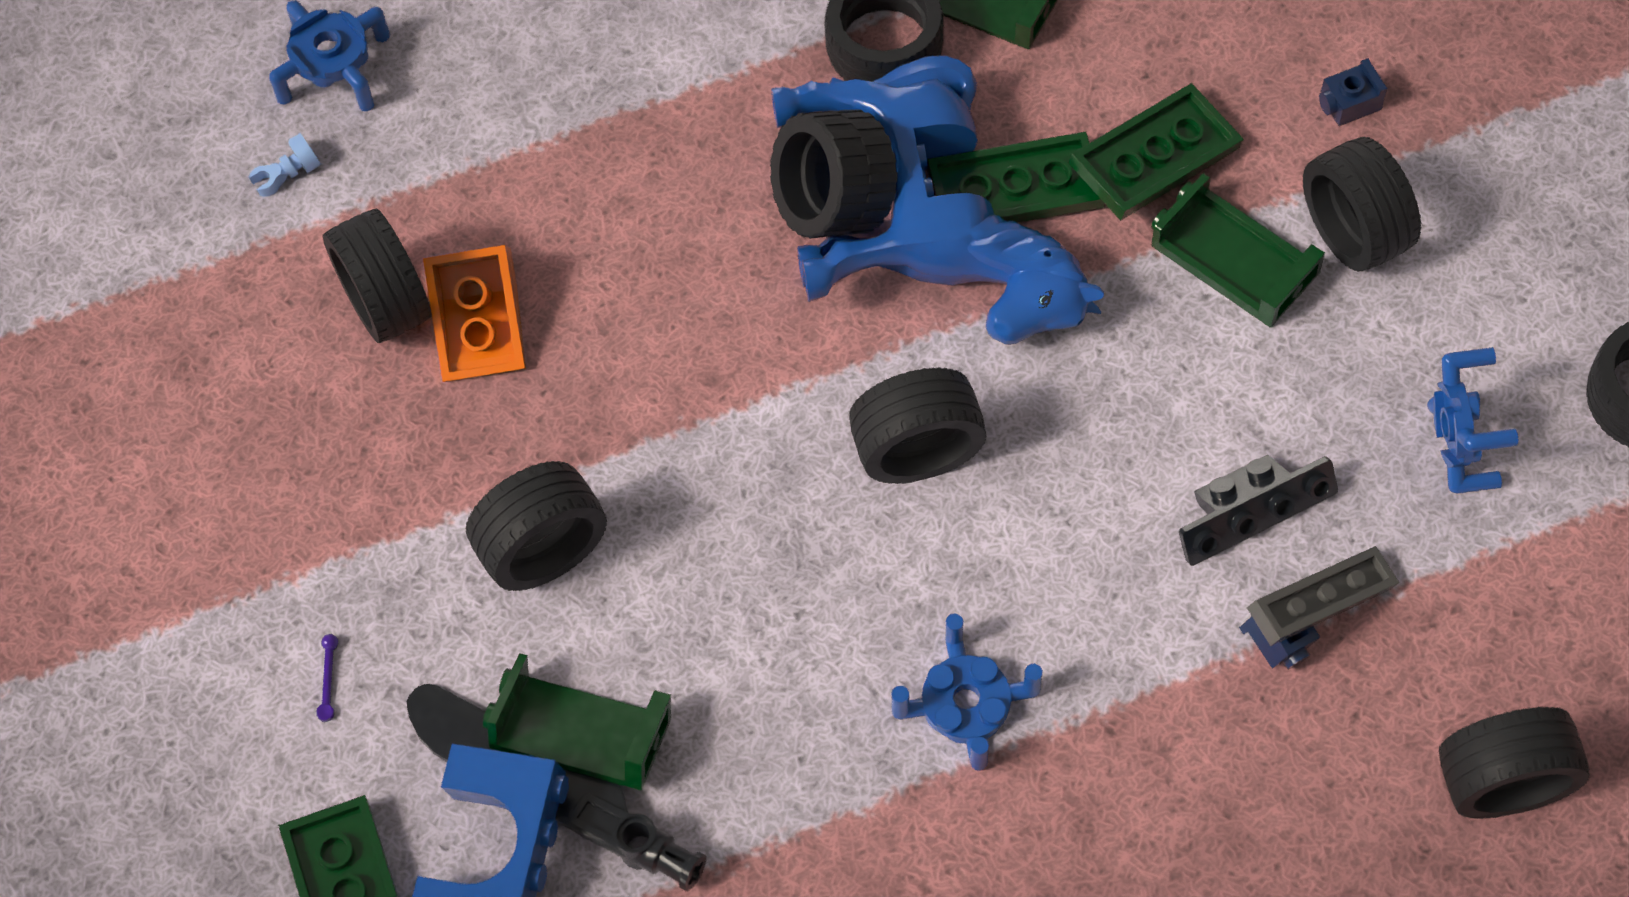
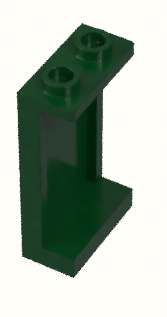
M1203 173L1194 183L1189 181L1183 186L1176 198V203L1169 210L1164 208L1157 214L1151 225L1153 230L1151 246L1271 328L1320 274L1325 252L1311 244L1302 253L1209 189L1211 178Z

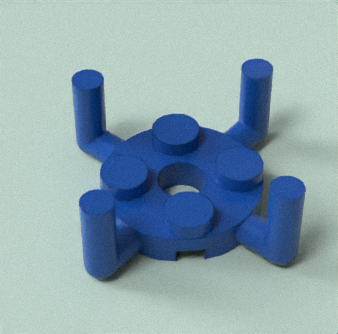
M289 1L286 6L292 25L288 44L286 43L289 60L272 70L269 74V80L277 102L282 105L291 102L292 94L287 80L299 74L303 78L313 81L318 87H329L334 82L346 79L353 87L359 109L365 112L372 110L374 101L368 81L358 69L368 60V43L364 31L372 27L375 40L378 42H386L390 38L383 10L380 7H372L358 17H354L352 14L339 10L340 14L328 13L327 9L315 10L309 13L299 1ZM324 41L337 42L335 47L330 50L321 51L317 49L319 44Z
M1493 347L1445 354L1442 358V381L1437 383V386L1442 391H1435L1434 397L1430 398L1427 403L1428 410L1434 416L1437 438L1444 437L1448 449L1440 450L1447 465L1448 488L1455 494L1501 488L1502 479L1499 471L1465 475V466L1470 465L1472 462L1480 461L1482 451L1514 447L1518 446L1519 443L1518 433L1515 428L1475 434L1473 421L1479 420L1480 417L1479 393L1477 391L1466 392L1464 383L1460 382V369L1496 364V353Z
M954 613L946 618L945 642L949 659L934 665L929 670L923 685L922 698L909 700V690L905 686L893 688L891 692L892 715L899 720L925 716L928 724L935 731L956 743L966 744L971 767L974 770L981 771L988 765L989 743L986 739L992 737L1007 719L1011 701L1035 698L1040 694L1043 670L1038 664H1029L1025 668L1024 681L1009 684L1005 675L992 659L966 655L963 642V618L959 614ZM961 690H971L977 694L979 702L973 708L963 709L955 704L953 698Z

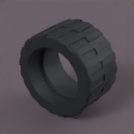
M858 109L808 112L792 116L786 121L785 125H782L772 148L770 181L774 201L778 206L781 217L785 219L787 226L792 231H796L799 236L810 239L869 233L874 231L875 228L880 227L885 217L888 216L896 194V158L889 136L886 135L884 127L879 121L875 120L873 115Z

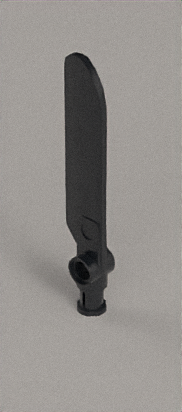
M429 683L418 686L409 695L406 701L408 717L420 741L445 762L448 761L452 744L494 750L489 748L488 729L483 728L484 710L437 685ZM563 769L568 777L569 787L564 803H559L555 817L557 823L618 855L630 868L636 870L644 869L653 875L661 872L679 882V888L686 892L696 885L707 862L705 854L701 852L693 854L674 843L673 836L656 828L653 821L646 815L639 813L629 814L623 790L619 784ZM644 836L648 838V841L643 846L636 848L628 846L629 842L635 837Z

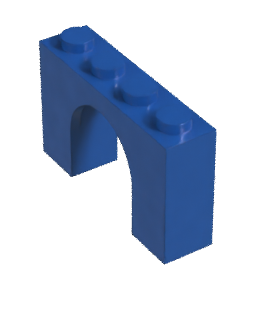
M452 744L441 788L454 800L496 806L510 811L517 827L516 847L507 865L498 874L486 881L463 884L417 876L412 897H536L537 892H542L547 879V866L544 865L548 847L552 848L558 834V823L555 820L559 803H564L569 787L568 777L562 767L555 760Z

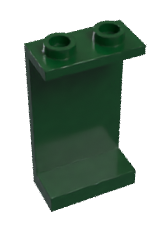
M1058 0L939 1L943 16L1030 50Z
M519 653L512 669L506 668L501 677L499 685L500 695L497 702H490L487 706L483 718V728L488 729L490 749L555 760L562 769L642 791L671 721V694L654 690L647 708H641L529 677L528 655Z

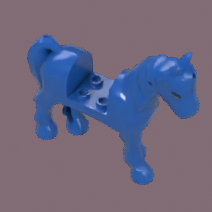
M947 56L924 57L899 66L873 82L859 79L843 81L832 77L829 83L810 81L794 89L786 87L771 88L777 128H781L790 117L797 116L799 113L863 110V112L873 115L875 120L879 121L884 127V131L892 143L891 146L896 158V194L891 206V225L886 232L870 239L850 235L827 237L820 245L797 246L803 288H806L808 302L828 295L830 289L842 278L860 270L876 266L896 271L921 282L948 286L977 281L1006 284L1005 291L990 308L985 328L992 339L1006 345H1012L1038 333L1077 327L1083 322L1086 313L1101 314V310L1093 301L1102 299L1104 291L1099 286L1088 283L1087 278L1080 269L1079 260L1066 250L1060 242L1051 236L1043 235L1039 231L1025 227L1017 222L1003 220L1000 216L995 215L990 201L984 197L970 193L934 196L931 178H926L925 170L928 169L927 159L971 152L975 150L978 142L976 127L970 112L971 104L976 95L977 83L971 68L960 60Z

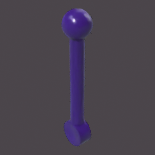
M327 634L321 640V645L325 649L322 704L318 706L316 715L322 722L332 720L335 714L330 704L333 654L339 642L338 638L333 634Z

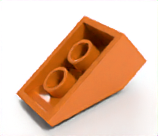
M506 245L423 258L442 382L526 369L518 289L511 248Z

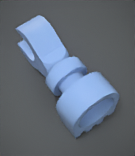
M301 133L289 139V146L294 154L289 157L285 154L279 158L280 163L259 166L251 171L249 179L252 184L262 179L270 178L267 183L256 189L260 196L275 194L288 176L294 178L298 175L297 170L303 167L309 173L321 165Z

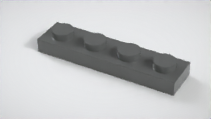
M1374 546L1261 597L1249 605L1247 609L1269 645L1272 646L1391 590L1400 582L1378 548Z

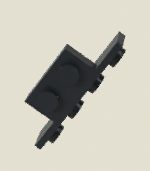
M1266 455L1252 460L1247 465L1223 477L1216 478L1209 484L1195 490L1194 493L1198 505L1208 515L1179 529L1185 560L1191 566H1194L1337 494L1338 486L1333 462L1324 456L1289 473L1271 456Z

